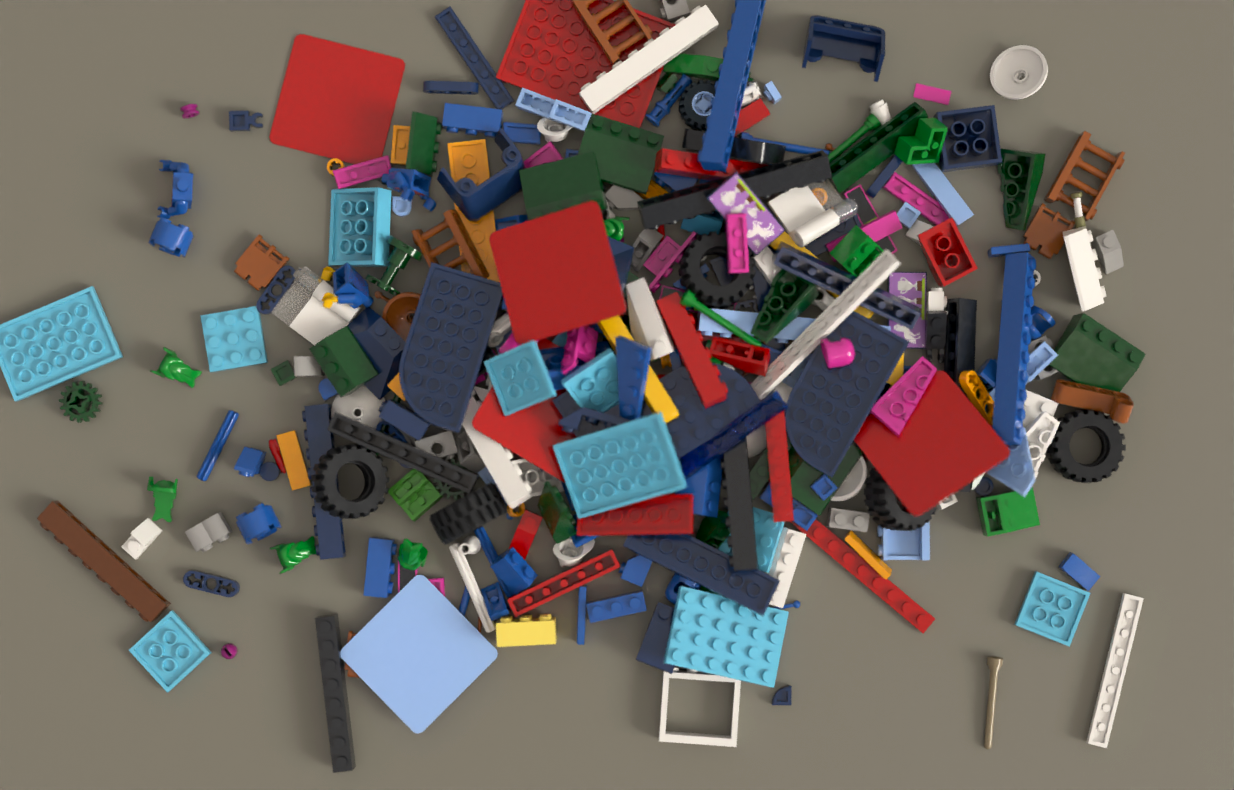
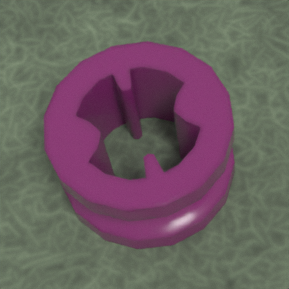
M197 104L182 106L180 108L183 112L182 118L198 116Z

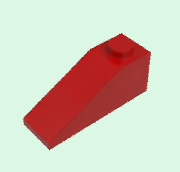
M713 337L709 350L711 356L747 373L766 376L770 364V349Z
M527 509L523 513L509 549L514 547L524 560L543 519L541 515Z

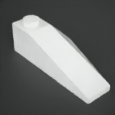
M643 277L627 284L626 292L630 330L634 341L652 348L650 361L673 352L676 347L645 278Z
M1045 410L1025 427L1035 479L1039 473L1040 464L1045 459L1047 448L1051 444L1060 424L1059 421Z

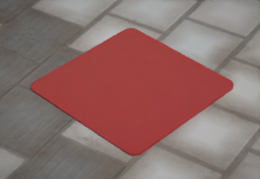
M305 34L297 35L294 39L269 136L270 141L275 145L331 159L337 158L351 164H358L382 157L405 70L404 61L400 58Z
M589 201L491 233L489 242L514 338L518 344L523 345L533 340L537 341L617 317L626 311V304L601 210L595 201Z
M546 338L540 339L536 343L539 350L559 347ZM492 386L472 420L473 428L565 483L553 445L577 437L574 432L562 431V427L559 426V420L563 419V416L552 400L566 392L567 389L555 390L556 396L505 416Z
M942 370L936 371L899 437L873 414H870L854 439L855 443L907 510L914 516L922 515L1007 459L1010 455L1007 445L950 376Z

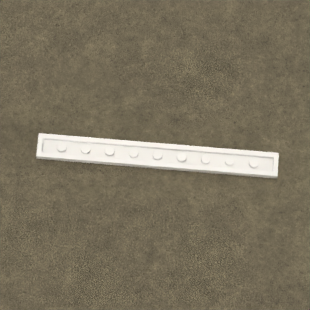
M886 249L769 365L766 376L759 375L750 384L760 400H763L821 343V339H825L900 265V262L889 250Z

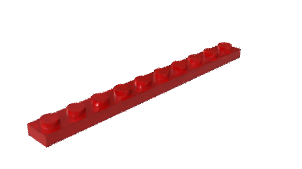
M817 519L814 520L807 531L795 522L789 521L920 632L924 633L935 620L933 616L890 580L884 579L859 554Z

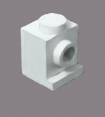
M931 288V291L927 292V311H944V308L947 306V296H944L942 288Z

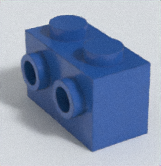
M514 547L499 555L490 566L515 595L528 588L538 576Z

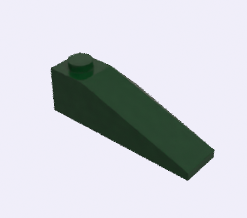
M1001 149L1002 162L998 165V174L1001 175L1002 185H1000L1004 197L1003 209L1006 227L1024 231L1043 173L1045 154Z
M782 268L772 280L770 291L764 299V305L758 313L751 334L767 344L805 311L819 295L816 285Z

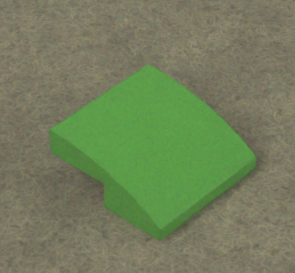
M412 469L388 490L397 504L403 508L414 522L443 498L425 474L415 469Z

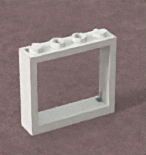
M674 667L672 674L663 671L659 742L736 747L741 681L698 672L688 668L687 671H680L679 667ZM669 678L734 682L731 736L666 731Z

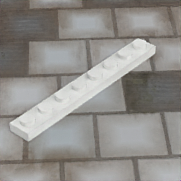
M1125 593L1122 595L1086 741L1088 744L1104 748L1108 746L1144 598Z

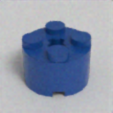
M161 217L156 222L148 243L153 247L155 244L159 245V250L178 257L181 254L185 258L194 235L192 234L193 232L189 231V227L182 224L178 226L172 225L170 220Z
M259 504L253 508V512L249 514L245 512L236 517V524L246 544L253 543L251 539L257 538L258 541L275 533L277 531L276 528L282 527L271 505Z

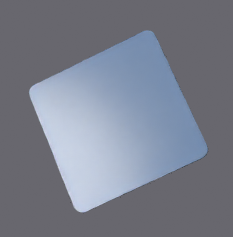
M416 575L340 652L341 658L417 734L422 733L498 655L496 648L423 575Z

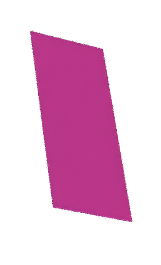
M916 83L913 97L949 105L952 91Z

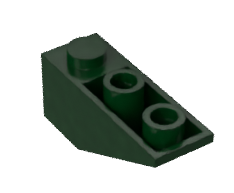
M718 510L717 517H705L701 522L696 539L718 549L731 533L730 528L726 527L728 513Z

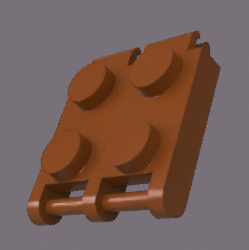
M1041 203L1023 235L1026 238L1023 244L1028 243L1034 251L1040 246L1038 253L1051 259L1053 254L1058 255L1065 242L1062 232L1071 230L1075 225V221L1067 220L1060 216L1061 213H1055L1046 208L1045 204ZM1044 210V211H1046L1047 213L1053 215L1054 217L1052 218L1051 216L1045 214V213L1042 212V211ZM1058 219H1060L1061 221L1067 223L1068 226H1066L1065 224L1059 222Z
M260 234L235 263L238 267L234 270L244 280L251 276L247 283L257 291L262 287L267 288L279 270L290 259L279 253L274 245L271 246L264 241ZM259 242H261L269 250L265 249L262 245L259 244ZM272 253L276 254L279 258L282 259V261H280Z

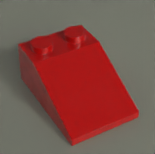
M952 217L917 235L929 269L938 286L944 287L978 269Z

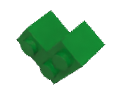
M920 118L915 136L899 137L894 154L906 165L938 163L948 127L937 118Z

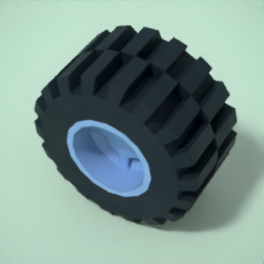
M699 80L697 83H691L684 90L679 100L678 109L681 113L680 117L682 120H685L687 126H692L691 129H699V131L707 129L706 121L708 115L711 114V100L715 98L716 93L715 84H712L711 81L703 82V80Z

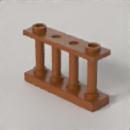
M571 0V3L612 65L619 61L618 56L628 47L642 38H645L646 41L652 39L651 35L653 33L647 24L644 26L628 0H616L596 14H590L587 9L589 4L596 0ZM621 6H624L629 15L607 30L603 29L601 31L597 25L600 23L599 21ZM634 21L640 31L619 45L611 46L608 41L610 36Z
M1087 131L1079 135L1044 201L1050 204L1055 202V200H1060L1074 208V200L1061 190L1064 184L1069 183L1093 196L1089 206L1081 203L1085 221L1093 219L1097 212L1095 207L1116 169L1119 170L1125 161L1123 159L1125 152L1121 151L1116 156H1113L1091 144L1089 138L1092 134ZM1088 150L1110 162L1111 166L1107 173L1081 160L1080 155L1082 151ZM1073 167H1079L1101 179L1102 182L1096 190L1072 177L1071 171Z
M456 209L444 212V221L424 233L422 229L411 231L413 241L419 246L429 267L431 262L439 264L436 256L458 245L462 250V255L443 266L454 269L466 262L471 268L469 274L486 279L489 277V273ZM447 228L451 229L454 234L453 238L432 250L427 239Z

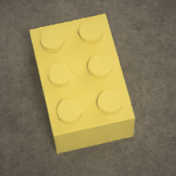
M540 614L539 618H532V615H521L520 619H513V616L501 617L496 622L497 647L556 644V617H552L551 614Z

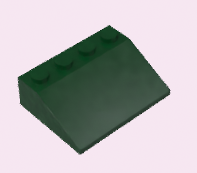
M592 114L585 129L578 155L594 151L601 181L646 195L655 169L656 153L661 150L664 136Z
M594 151L519 170L528 220L589 201L598 203L600 210L608 208Z
M1085 313L1073 315L1054 349L1058 356L1049 366L1075 383L1120 392L1137 371L1146 354Z
M851 444L832 478L828 476L837 486V489L822 501L810 485L823 473L804 461L792 445L788 451L792 497L820 516L863 452Z

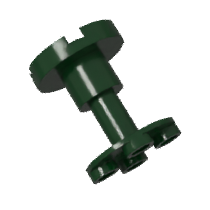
M390 236L386 242L393 246L394 249L387 259L390 263L383 276L378 280L367 274L365 279L373 284L378 282L377 286L385 291L389 288V293L396 296L401 292L390 285L399 269L404 270L411 257L420 261L423 254L397 238Z

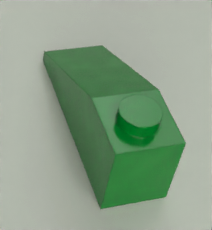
M679 54L664 65L663 72L677 75L685 74L688 77L716 82L719 81V66L723 64L724 59L705 55Z

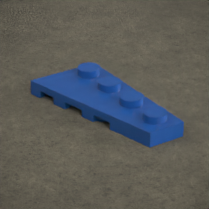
M617 336L615 339L619 412L621 417L632 421L641 417L652 348L623 336Z

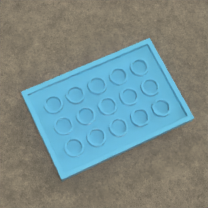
M93 286L0 324V367L16 402L123 357Z
M662 412L553 445L578 519L687 487Z
M679 586L663 663L774 688L789 612L767 607L764 616H761L721 595Z

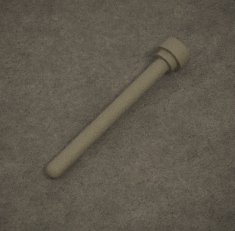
M994 656L987 657L990 680L984 739L985 749H991L998 670L1003 666V658Z

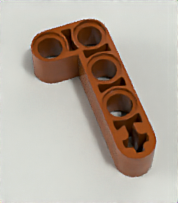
M1056 380L1051 396L1054 402L1107 413L1112 420L1119 423H1128L1134 406L1130 396L1125 393L1066 380Z

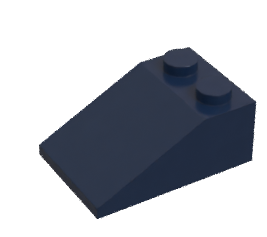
M658 602L636 660L672 674L675 666L663 662L675 608Z

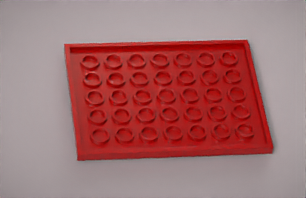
M526 0L496 79L590 112L580 98L579 92H581V87L589 82L591 84L594 83L598 75L604 71L608 73L613 69V65L580 17L571 0ZM596 0L589 4L587 9L590 14H596L615 1ZM621 6L601 19L597 25L601 31L603 29L607 30L627 17L629 13L624 6ZM634 9L644 26L647 24L651 29L653 40L660 37L659 33L664 29H671L675 26L671 22ZM633 21L610 36L608 41L611 46H617L640 30ZM642 38L622 51L621 55L618 56L619 61L624 62L628 59V55L636 49L640 51L644 48L643 45L647 42L646 39ZM664 66L603 107L595 115L641 128Z

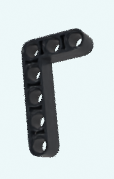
M685 128L682 148L702 150V137L706 132ZM734 137L730 157L774 164L784 161L786 146Z

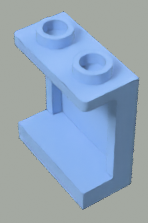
M930 522L912 531L890 530L881 527V525L877 526V535L881 537V545H878L877 553L878 556H881V560H930Z

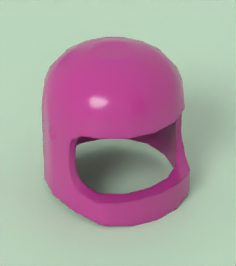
M827 338L821 339V349L828 368L846 366L852 363L854 347L849 339L840 338L838 342H829Z

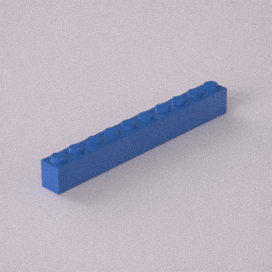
M735 0L736 10L731 16L732 26L731 30H728L727 33L728 43L727 47L723 49L724 60L723 64L719 66L720 77L719 81L715 83V98L711 100V114L708 115L706 121L707 131L702 137L703 148L698 154V161L701 163L703 170L726 172L766 0Z
M1028 252L1006 254L992 428L1006 445H1021V440L1024 438L1022 426L1025 419L1024 401L1027 399L1025 385L1028 381L1027 363L1030 360L1028 344L1031 343L1029 331L1032 325L1031 307L1034 304L1032 290L1035 287L1033 276L1036 269V260Z

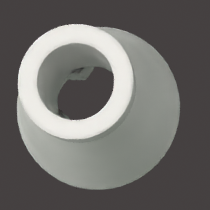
M883 99L869 106L871 109L870 113L877 117L881 126L891 119L887 102L884 103Z
M467 536L459 547L460 552L464 555L478 553L481 548L480 540L475 536Z

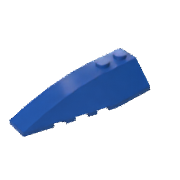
M722 433L683 456L685 459L681 470L687 487L675 491V494L694 495L693 515L717 517L722 482L721 459H723V451H720L719 440H722Z

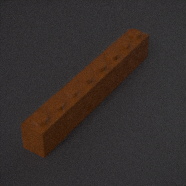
M52 501L37 517L43 529L46 531L50 530L55 535L56 541L61 544L64 543L73 556L81 558L83 560L82 564L89 570L93 569L97 573V578L104 583L107 582L111 586L112 592L118 596L121 595L130 608L138 610L140 612L139 616L147 622L155 621L171 604L59 501Z

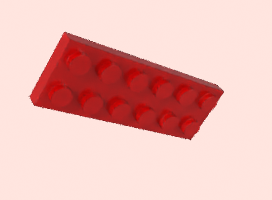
M660 495L578 519L577 517V536L693 534L694 495Z

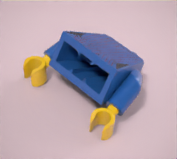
M348 262L339 269H336V271L329 266L323 269L321 279L330 281L333 276L334 294L336 295L334 296L329 292L325 293L322 298L324 302L323 307L331 308L333 302L348 304L352 308H357L361 304L366 308L372 305L374 299L369 296L367 281Z

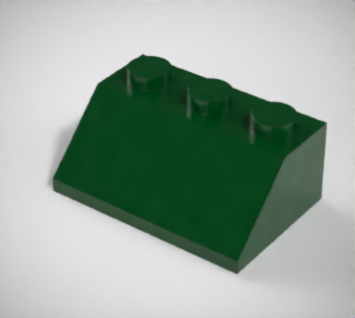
M412 111L406 169L416 170L429 177H433V172L436 173L437 161H435V153H439L440 143L437 142V135H441L442 123H439L437 117Z
M348 326L325 337L309 349L340 397L352 394L379 374Z

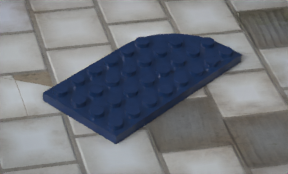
M432 262L401 355L399 379L407 402L421 418L437 427L460 433L503 298V292L500 282Z
M852 311L826 337L829 342H838L840 338L849 339L854 347L852 363L846 366L828 368L820 343L794 385L786 405V429L794 449L809 465L831 478L834 476L910 343L855 311Z
M716 364L720 372L718 378L720 382L724 381L728 393H726V400L706 409L685 366L679 367L659 379L679 413L678 417L666 423L678 459L764 407L754 389L739 373L726 366ZM644 399L640 418L653 414ZM619 404L605 412L606 414L626 419L620 416ZM597 421L596 424L592 423L596 431L607 428L603 422Z

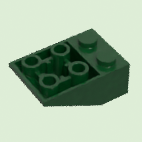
M547 480L537 506L553 539L558 544L577 534L575 529L577 523L557 486H552L549 480Z

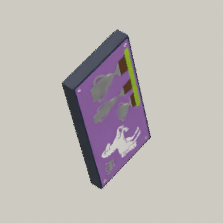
M736 171L706 197L725 220L726 214L746 213L748 247L756 256L785 231L783 226Z
M892 272L888 276L887 292L918 306L921 315L912 330L888 318L887 326H891V332L910 342L906 349H926L927 272Z

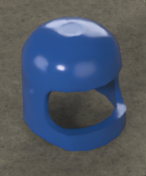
M1037 306L1031 307L1032 325L1030 326L1029 333L1031 340H1036L1056 323L1052 316Z
M675 573L665 590V596L675 605L679 586L699 590L701 586Z

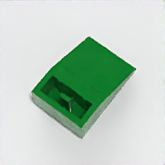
M855 225L829 254L853 276L858 278L884 250Z
M1033 487L1030 488L1025 497L1016 491L976 497L984 536L1004 534L1040 525Z

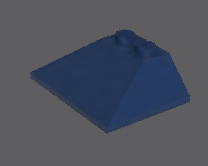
M368 307L347 326L379 373L364 385L381 400L391 390L387 385L399 373L400 359L406 342L381 316Z

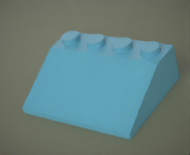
M379 187L331 189L329 266H343L348 262L353 267H388L389 244L386 241L390 237L391 190Z

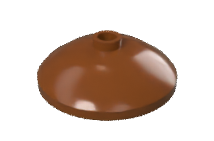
M403 292L391 298L386 304L382 318L405 342L413 321L411 314H415L421 294L415 292Z

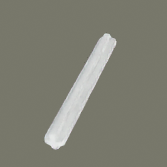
M454 543L449 546V549L485 631L488 633L496 629L495 623L489 617L484 598L467 559L459 550L460 544Z

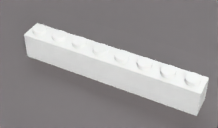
M706 5L703 7L697 6L690 12V16L678 19L673 28L664 29L659 33L660 37L655 40L653 38L648 40L640 51L634 50L628 55L627 60L624 62L618 61L612 66L613 69L608 73L604 71L598 75L594 83L591 84L589 82L581 87V92H579L580 98L590 112L595 114L717 29L719 23Z
M473 389L462 425L506 502L513 509L532 498L529 492L532 488L527 480H522L520 475L523 473L518 464L514 465L512 463L513 455L510 450L504 449L502 445L473 428L472 420L482 404L480 400L477 401L474 395L477 393Z

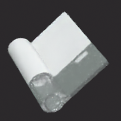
M828 179L822 183H810L804 188L796 187L789 189L788 192L782 193L767 203L796 245L801 248L856 215L858 209L857 203L850 198L843 200Z
M305 266L303 268L299 267L293 274L295 277L294 283L271 313L315 345L325 337L352 322L361 308H352L348 304H337V302H333L331 308L323 307L324 302L322 298L325 293L329 292L336 296L334 294V287Z

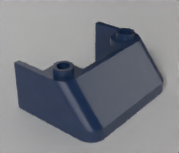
M817 15L812 16L806 36L802 68H806L807 60L817 62L824 55L859 62V66L864 72H874V81L878 82L885 57V31L876 26Z
M502 128L498 130L494 141L503 152L502 161L506 165L504 169L479 186H476L469 178H462L455 183L444 167L440 169L437 177L438 182L470 221L480 220L522 191L519 170L526 169L520 151Z

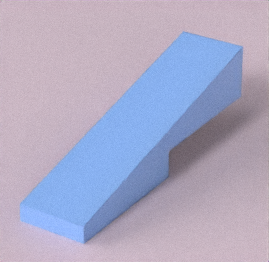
M523 87L515 104L520 110L581 131H585L592 115L591 112L557 99L548 98Z
M936 163L912 164L931 195L935 196L948 217L953 218L956 226L974 215Z
M1045 341L1029 354L1030 360L1027 363L1028 381L1026 384L1031 382L1058 356ZM995 387L988 391L993 401L995 400Z

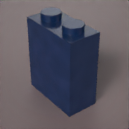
M394 399L384 401L378 410L381 412L380 418L418 441L423 438L431 423L421 418L418 414H414L413 410Z

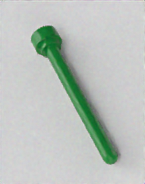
M870 114L865 118L864 125L828 155L829 164L865 133L876 130L881 126L880 121L875 115Z
M687 290L683 294L679 303L685 307H694L750 345L761 347L760 341L697 301L694 293Z

